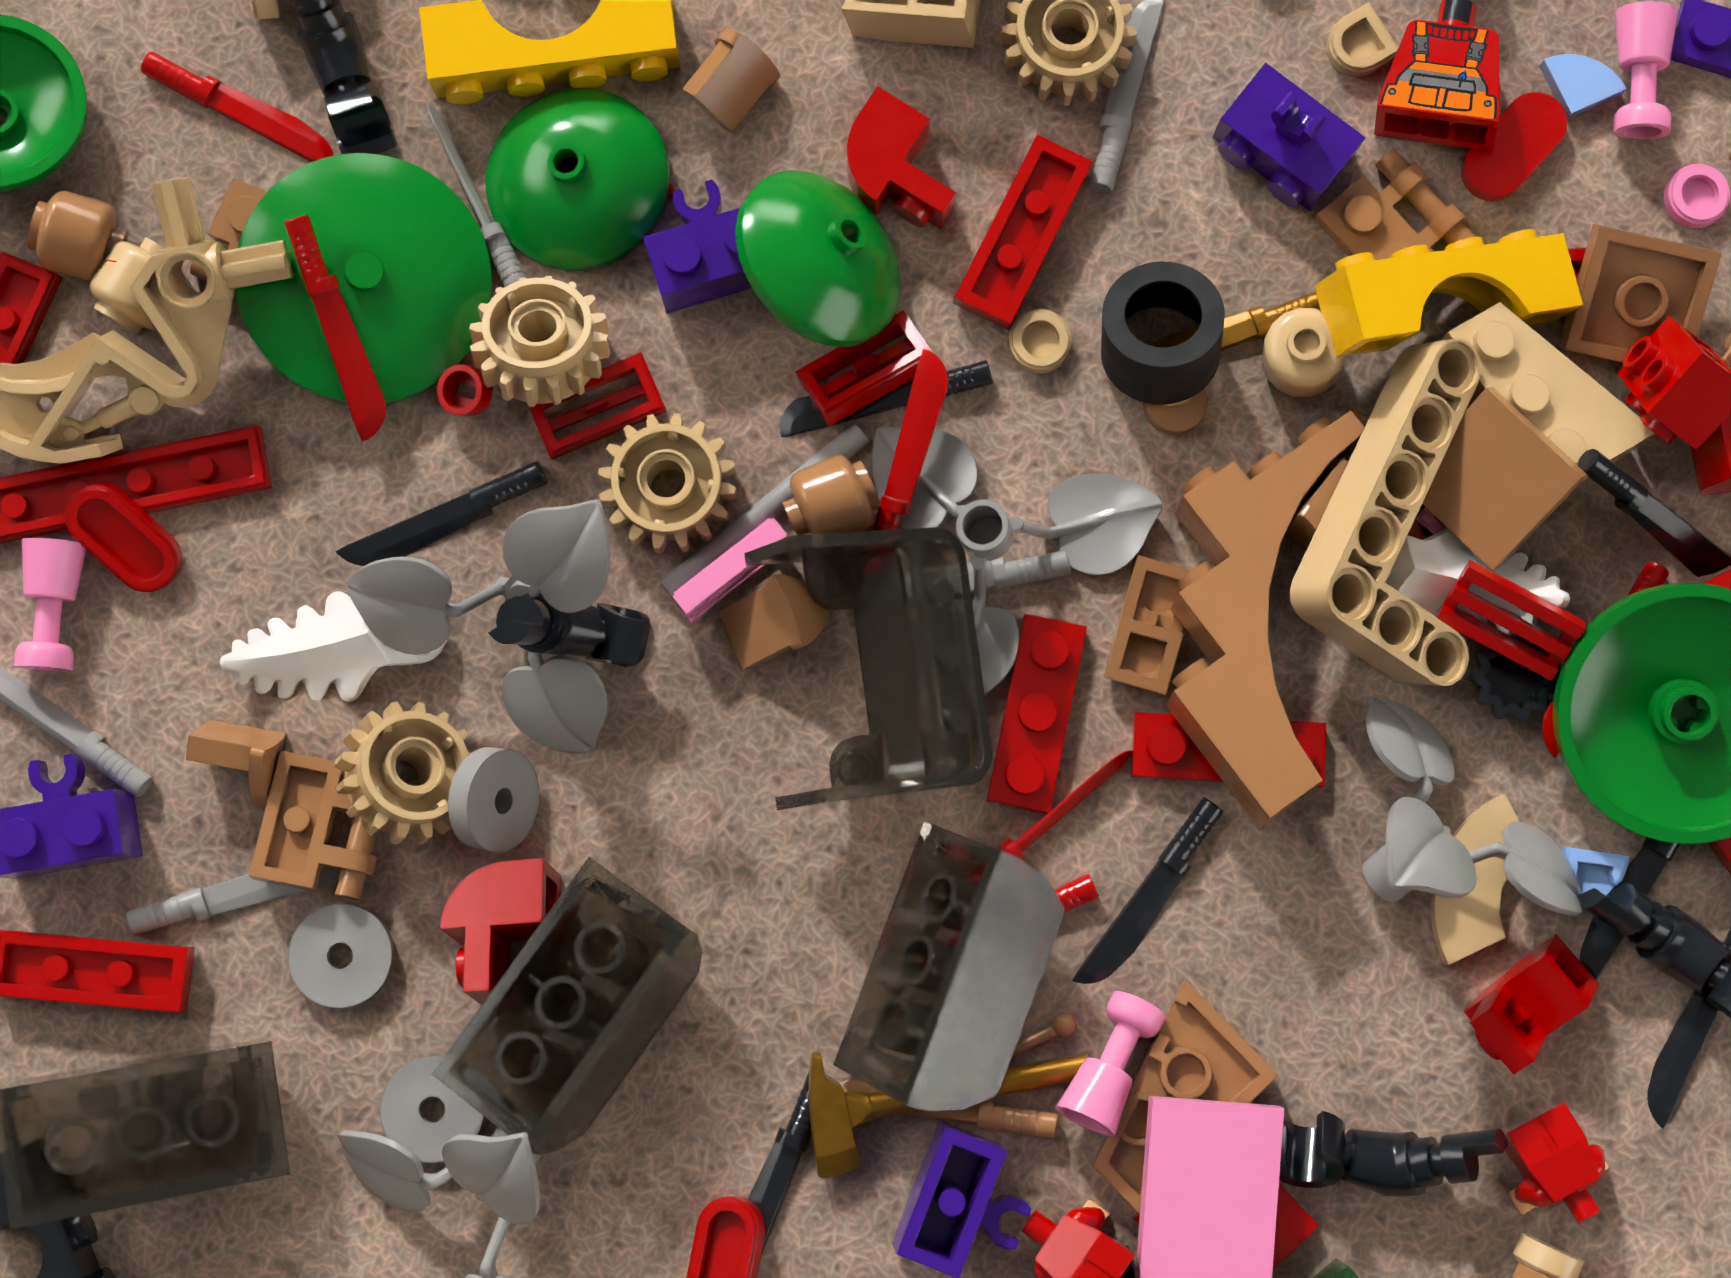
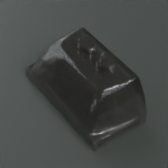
M924 821L833 1065L902 1104L923 1111L964 1110L995 1097L1000 1090L1017 1041L1022 1034L1024 1022L1040 979L1044 974L1049 954L1063 919L1064 907L1049 881L1019 857Z
M588 857L431 1075L507 1135L526 1132L532 1154L542 1155L564 1148L584 1135L696 979L699 974L702 948L698 935L599 862Z
M246 1041L210 1046L29 1078L0 1086V1157L10 1229L290 1175L272 1041Z

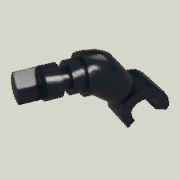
M291 0L294 6H301V9L296 14L301 25L297 36L309 66L325 96L324 103L341 154H377L395 147L397 141L385 105L378 89L371 83L364 43L354 16L350 12H344L340 0Z
M527 593L507 599L500 606L496 618L497 627L488 632V634L501 644L519 645L529 652L585 656L584 659L632 667L636 666L644 657L651 625L649 617L641 611L597 603V607L591 605L581 611L566 613L553 608L544 599L542 594L533 598Z
M1628 883L1615 888L1608 897L1596 888L1577 896L1582 909L1620 935L1627 936L1636 945V951L1639 956L1657 969L1701 994L1711 988L1712 991L1706 998L1707 1001L1731 1018V950L1700 922L1676 906H1663L1658 902L1652 901L1647 894Z
M1321 1111L1317 1115V1127H1302L1290 1121H1283L1279 1181L1297 1187L1322 1188L1334 1185L1342 1179L1385 1196L1421 1195L1425 1193L1426 1187L1442 1184L1444 1177L1451 1184L1476 1181L1479 1175L1478 1156L1504 1153L1508 1146V1141L1500 1128L1447 1134L1442 1136L1440 1143L1432 1136L1419 1138L1413 1131L1392 1133L1350 1129L1345 1134V1123L1342 1119L1329 1112Z

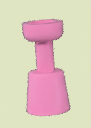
M1655 1L1635 2L1619 7L1614 12L1619 66L1624 71L1631 72L1630 104L1622 106L1614 116L1613 133L1617 137L1659 139L1671 133V113L1666 106L1656 103L1657 72L1666 69L1671 61L1678 16L1677 7L1672 4Z
M23 538L21 540L23 596L36 600L33 640L22 642L17 646L13 667L28 670L72 672L74 652L70 646L59 644L62 602H73L76 600L86 549L80 542L51 538Z
M1114 991L1106 1007L1107 1017L1115 1027L1100 1060L1091 1057L1084 1060L1056 1105V1110L1070 1121L1107 1137L1116 1136L1133 1083L1132 1078L1124 1072V1069L1138 1038L1156 1036L1166 1019V1015L1153 1004L1135 995L1121 991Z

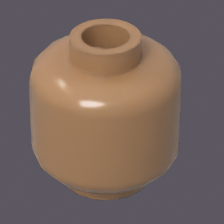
M60 191L53 195L49 202L40 200L36 205L29 227L27 246L29 249L36 251L37 261L44 269L90 282L112 246L120 241H128V231L118 228L117 211L111 204L72 192Z
M840 454L830 456L795 472L791 476L789 483L793 498L782 503L797 537L809 533L813 541L822 548H830L869 530L874 523L873 510L881 507L876 490L861 460L851 464L849 459Z

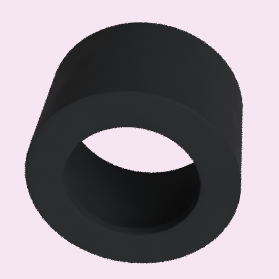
M1175 262L1146 263L1127 271L1119 277L1109 289L1102 308L1101 360L1103 368L1114 386L1135 400L1157 405L1178 403L1201 392L1213 379L1219 366L1225 310L1223 300L1215 285L1196 269ZM1164 307L1183 313L1200 326L1189 340L1180 345L1154 347L1137 339L1130 332L1125 320L1140 310Z

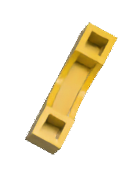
M482 0L419 7L427 79L436 98L446 97L447 102L452 104L476 103L483 99V92L508 89V93L512 96H534L545 90V84L569 82L573 88L591 89L604 85L608 76L631 74V78L637 81H654L667 76L668 69L680 68L672 0H600L592 16L582 26L567 35L547 40L528 39L509 32L495 21Z
M1535 229L1517 231L1500 238L1498 243L1485 245L1482 237H1470L1451 243L1445 247L1444 251L1430 252L1428 245L1425 244L1415 245L1391 254L1390 258L1374 260L1373 253L1370 252L1351 255L1335 263L1336 271L1315 285L1320 310L1326 320L1336 357L1389 350L1419 332L1423 308L1430 293H1445L1459 297L1473 305L1481 313L1500 302L1530 327L1552 323L1583 306L1564 233L1537 237Z

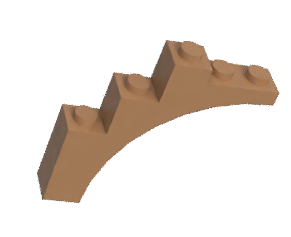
M1351 410L1333 423L1328 416L1313 423L1297 438L1301 445L1286 456L1282 457L1278 451H1274L1264 457L1248 471L1247 475L1251 480L1248 479L1235 461H1232L1218 472L1212 466L1201 470L1181 488L1185 495H1183L1175 514L1215 567L1212 568L1208 561H1205L1182 577L1177 583L1181 591L1178 592L1170 610L1212 664L1209 666L1201 658L1178 674L1172 680L1177 689L1173 691L1166 707L1259 829L1310 794L1322 781V778L1294 735L1276 688L1268 642L1269 589L1280 543L1295 511L1318 481L1330 472L1342 458L1347 457L1355 449L1365 428Z

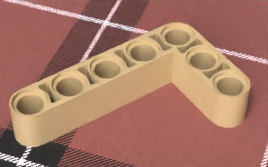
M1463 339L1414 344L1401 352L1294 575L1290 587V602L1295 613L1302 620L1394 681L1402 684L1453 685L1462 678L1469 662L1466 642L1456 630L1385 583L1480 379L1481 360L1477 350Z

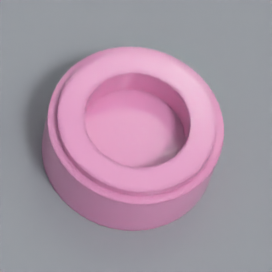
M1691 164L1681 168L1670 178L1664 190V205L1668 214L1677 223L1689 228H1702L1712 224L1724 214L1730 202V188L1727 180L1718 170L1705 164Z

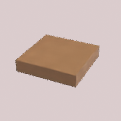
M1593 224L1577 279L1583 306L1567 314L1558 347L1572 352L1623 362L1625 355L1632 345L1644 336H1651L1669 315L1694 335L1698 336L1722 253Z
M1494 387L1486 388L1466 409L1422 504L1494 571L1499 569L1588 474Z

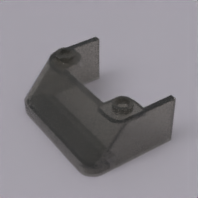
M930 527L793 535L744 553L746 566L803 562L806 588L811 598L819 606L832 611L854 610L870 734L847 738L841 741L832 752L829 763L832 788L775 797L777 810L961 787L975 784L985 777L992 763V746L967 559L963 545L952 532L944 528Z

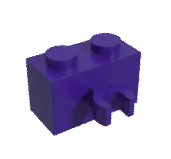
M1265 62L1221 117L1212 138L1220 143L1218 151L1231 165L1241 170H1247L1251 166L1268 179L1267 187L1269 191L1280 202L1293 208L1297 207L1300 203L1311 211L1355 156L1366 137Z
M712 179L705 181L709 200L700 209H693L686 204L681 189L674 190L673 203L675 211L684 225L643 236L666 314L752 288L743 271L736 245V221L740 208L721 213L722 201L720 191Z
M64 755L65 775L56 783L49 779L47 762L41 760L30 761L28 767L29 780L32 786L42 793L43 801L0 809V877L19 879L143 857L135 796L129 792L117 789L78 795L77 790L85 778V766L78 755Z
M939 1120L892 1240L896 1254L952 1277L960 1278L979 1226L985 1228L987 1235L999 1247L1017 1249L1018 1239L1000 1231L998 1222L1001 1215L1010 1210L1029 1216L1031 1212L1030 1206L1023 1199L1014 1195H1002L995 1199L990 1198L1008 1151L1000 1143Z

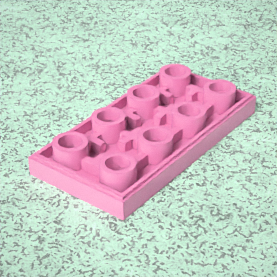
M1149 1096L1135 1278H1272L1284 1108L1276 1105Z

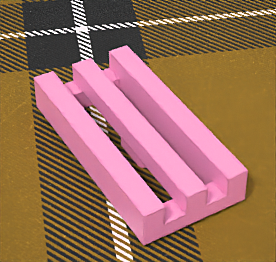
M768 518L676 590L673 599L691 624L788 549L790 544L787 533L774 518Z

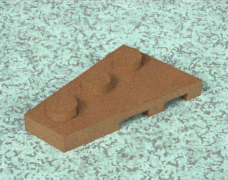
M1182 980L1165 1014L1164 1024L1159 1033L1154 1036L1132 1080L1133 1083L1116 1136L1104 1137L1091 1163L1139 1214L1149 1096L1251 1103L1278 1076L1273 1068L1187 980Z

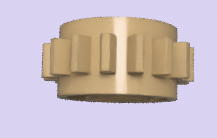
M1020 0L1021 4L1018 2L1007 3L1004 18L1010 24L1001 27L1000 43L1011 47L1005 51L1004 64L1006 67H1020L1021 70L1018 74L1017 84L1022 88L1032 82L1039 87V100L1044 101L1050 93L1060 95L1063 105L1069 106L1072 96L1082 93L1088 102L1094 101L1098 90L1097 85L1101 83L1112 90L1116 86L1119 77L1116 68L1128 69L1133 53L1127 47L1134 45L1137 36L1136 28L1124 26L1131 19L1133 12L1131 4L1120 5L1118 0ZM1061 27H1071L1082 35L1083 40L1076 44H1064L1055 38L1053 32Z
M552 276L529 279L523 277L504 288H497L495 290L496 295L488 304L481 303L478 306L481 322L472 323L469 328L473 343L470 348L475 368H481L483 382L487 388L498 385L501 388L504 400L509 401L514 397L515 399L527 402L529 407L545 403L558 405L561 404L563 399L575 393L578 395L585 393L584 386L590 378L599 379L601 377L600 359L609 358L610 355L605 313H598L596 298L592 294L583 297L578 292L577 283L571 281L566 284L552 279ZM546 339L545 341L534 342V341H537V340Z
M678 413L673 414L669 424H659L654 414L648 415L647 427L636 431L630 425L623 428L627 440L621 447L610 443L607 446L606 450L614 461L612 467L599 468L598 476L602 481L611 484V489L599 494V498L603 506H619L609 520L615 529L630 524L632 527L628 538L635 546L640 544L647 536L652 538L653 548L656 553H663L667 541H676L681 551L687 552L689 551V537L698 534L703 540L708 542L712 539L708 527L710 522L714 519L718 522L727 523L729 520V514L721 506L722 500L736 499L737 489L735 486L723 482V479L736 473L734 461L717 460L726 449L725 443L721 437L707 442L705 440L707 428L702 421L697 422L689 429L683 426L681 415ZM665 470L678 471L685 477L682 490L672 497H660L651 491L653 479L657 474Z
M392 702L383 711V719L372 710L360 721L362 730L353 728L345 736L342 742L351 752H343L335 760L334 767L345 771V779L335 788L337 794H347L351 806L346 814L349 818L359 815L368 823L365 833L370 836L378 830L389 833L390 842L395 845L404 840L407 834H412L419 845L425 843L433 836V828L441 835L452 829L448 814V796L451 782L460 764L472 752H468L464 743L468 733L465 729L456 731L448 724L449 714L444 711L438 716L426 713L425 704L417 702L410 711L403 712L398 702ZM396 761H405L415 767L420 779L418 786L409 785L399 778L395 768Z

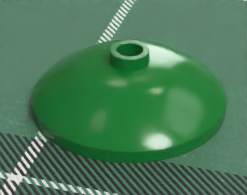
M0 14V114L7 117L6 122L0 126V192H5L40 181L54 172L69 158L82 137L87 120L88 101L80 69L73 56L57 38L31 22Z
M590 88L556 91L542 96L522 108L509 120L498 135L489 155L486 168L485 186L488 206L494 221L500 223L509 242L531 260L550 268L565 271H584L604 267L634 251L644 242L643 236L650 235L658 224L669 195L670 164L664 143L651 121L641 110L624 98L606 91ZM569 157L578 159V164L573 171L569 173L559 172V166L564 159Z
M787 170L772 174L763 179L744 198L736 221V245L739 259L754 292L779 321L811 341L835 347H848L866 342L889 324L896 312L900 299L901 279L898 261L887 231L875 213L861 198L834 180L816 173L800 170Z

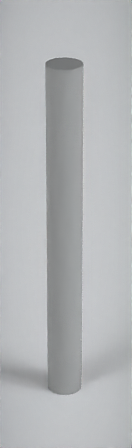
M856 424L850 425L659 581L660 584L673 598L676 590L768 518L776 519L785 512L782 503L793 498L789 483L791 476L795 472L837 454L850 459L869 443L865 434Z

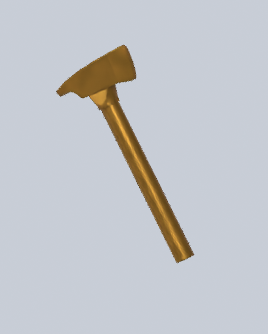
M812 1052L809 1068L808 1100L817 1174L820 1178L825 1179L844 1174L861 1166L863 1159L856 1147L852 1129L871 1122L873 1119L1070 1083L1084 1060L1089 1057L1087 1053L867 1093L844 1091L838 1081L825 1075L821 1053Z

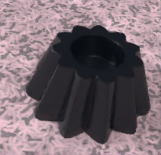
M1516 634L1513 638L1547 655L1545 649L1533 643L1530 644L1528 640ZM1480 649L1475 652L1478 669L1470 673L1469 679L1480 687L1476 702L1491 705V710L1497 720L1503 719L1510 714L1520 723H1525L1528 721L1532 711L1542 714L1546 712L1549 707L1548 696L1554 695L1557 681L1554 678L1550 681L1492 649Z

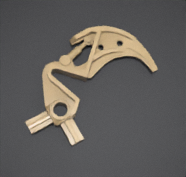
M190 176L151 183L166 247L158 249V253L149 258L130 286V290L186 373V378L114 330L102 336L93 332L71 346L38 361L20 364L0 363V449L20 458L58 464L101 457L123 449L120 433L87 438L89 432L102 426L107 429L137 414L153 415L162 409L164 404L182 408L201 404L213 393L219 379L235 288L293 278L294 275L291 267L293 259L291 251L287 250L286 241L280 240L226 250L221 242L215 241V238L205 239ZM185 260L194 261L204 269L207 276V285L203 292L192 290L184 283L181 268ZM108 375L125 377L128 396L98 409L95 416L84 421L70 417L95 378ZM42 397H47L52 401L53 407L51 410L42 408L40 404Z

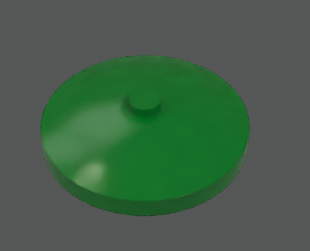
M369 153L340 154L308 163L285 176L258 202L246 222L237 247L242 248L285 240L287 250L291 251L293 264H291L293 278L235 288L243 322L256 348L280 375L295 386L321 399L347 405L311 296L308 295L296 255L284 225L286 220L308 214L329 276L336 274L340 286L339 290L382 391L386 405L406 401L438 385L441 375L448 368L460 365L470 353V346L473 345L469 330L470 324L481 322L478 306L481 303L488 304L491 297L492 274L490 258L481 230L469 209L437 177L418 166L390 156Z
M1671 583L1633 593L1608 607L1587 625L1580 638L1576 639L1572 645V650L1560 669L1553 698V728L1563 765L1572 782L1596 809L1624 828L1644 837L1677 844L1707 843L1731 837V589L1703 583Z

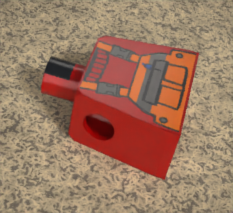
M1443 0L1439 6L1436 22L1424 20L1409 22L1378 98L1374 135L1493 152L1500 115L1499 34L1493 29L1474 27L1477 6L1470 0Z

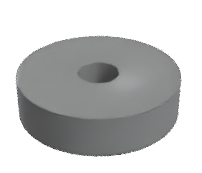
M483 747L475 750L463 760L453 777L448 796L450 823L455 835L463 844L477 850L502 853L515 848L524 840L535 821L540 796L537 774L528 758L515 750Z
M333 904L312 912L295 930L288 950L290 973L298 989L313 1002L331 1008L354 1007L371 1000L388 982L395 962L394 942L384 922L371 911L350 904ZM341 943L348 945L353 953L351 963L343 969L336 967L331 960L333 948Z
M441 1056L420 1058L401 1067L387 1083L380 1102V1119L386 1137L402 1144L415 1153L421 1162L426 1163L444 1161L442 1148L449 1138L459 1134L480 1135L487 1114L486 1095L477 1076L463 1063ZM432 1096L442 1100L445 1106L444 1116L437 1122L429 1121L422 1112L424 1101Z

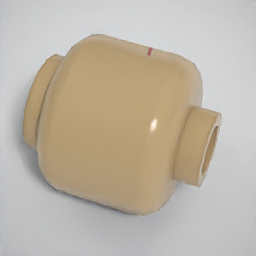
M145 237L140 247L125 241L115 243L90 281V292L98 300L93 308L136 335L140 333L142 328L157 330L133 295L130 286L149 258L157 254L158 249L164 247Z
M1297 308L1283 313L1271 324L1265 336L1262 350V366L1267 379L1279 391L1292 397H1311L1325 392L1336 382L1346 359V356L1336 357L1326 320L1321 311L1315 308Z

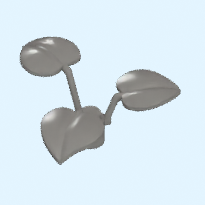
M883 426L879 427L875 433L872 449V473L875 489L880 501L882 495L884 496L901 428ZM935 429L911 501L909 516L903 515L899 527L917 534H929L942 525L949 512L957 519V534L966 551L973 557V604L958 597L938 600L923 611L914 630L913 648L917 664L932 687L939 703L946 708H954L972 703L996 688L1014 666L1020 639V632L1015 617L1011 612L1003 608H984L987 561L996 560L1009 550L1013 541V534L1022 533L1044 539L1059 538V551L1067 552L1069 566L1072 569L1089 576L1110 575L1129 565L1139 554L1162 511L1161 499L1142 485L1125 478L1106 474H1083L1062 482L1050 494L1048 511L1051 519L1056 524L1054 527L1024 522L1019 517L1008 519L1006 512L999 504L987 499H979L967 505L959 506L957 504L968 499L977 485L976 459L970 448L961 439L946 431Z
M596 499L569 506L539 508L519 516L509 526L502 543L504 561L509 572L512 574L511 577H499L495 584L459 603H449L452 594V584L446 572L428 561L414 557H391L374 561L361 567L347 582L348 594L368 628L379 640L396 651L413 655L430 653L440 648L446 642L451 632L448 616L459 617L498 595L504 596L505 600L527 593L533 598L542 594L544 599L559 611L574 613L584 610L599 598L606 586L609 574L610 537L602 503ZM529 652L528 659L531 666L511 669L506 674L502 683L504 706L514 724L531 739L552 749L577 753L595 749L608 711L607 693L599 675L589 665L574 657L558 655L543 662L542 653Z
M1371 696L1367 699L1369 707L1366 713V728L1375 753L1393 773L1407 781L1416 782L1417 793L1414 798L1401 797L1392 804L1387 819L1386 844L1366 859L1362 865L1365 880L1378 896L1389 902H1397L1410 891L1418 890L1447 898H1462L1476 887L1477 878L1474 863L1490 857H1497L1505 860L1504 871L1509 882L1533 903L1550 911L1568 916H1579L1585 911L1581 908L1580 900L1577 897L1582 893L1569 860L1558 844L1539 828L1525 822H1512L1502 831L1504 844L1495 842L1470 852L1456 837L1451 835L1450 828L1443 825L1433 809L1426 804L1433 791L1432 783L1447 786L1454 779L1453 758L1445 740L1428 720L1409 707L1384 698H1374Z
M510 1114L506 1116L491 1136L473 1134L453 1136L448 1139L442 1148V1156L446 1167L434 1174L423 1173L422 1163L416 1154L392 1139L354 1130H342L337 1135L342 1151L358 1179L376 1197L394 1208L408 1212L424 1210L430 1202V1195L427 1189L434 1190L451 1178L464 1189L474 1193L478 1200L484 1201L499 1218L480 1266L482 1276L468 1274L465 1278H513L498 1275L495 1264L510 1222L515 1224L531 1223L540 1210V1190L535 1164L547 1150L549 1143L545 1133L538 1125L524 1116Z

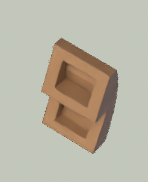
M1140 555L1136 556L1109 653L1104 678L1166 695L1183 638L1182 630L1184 627L1170 609L1178 592L1181 591L1177 586L1178 581L1191 570Z

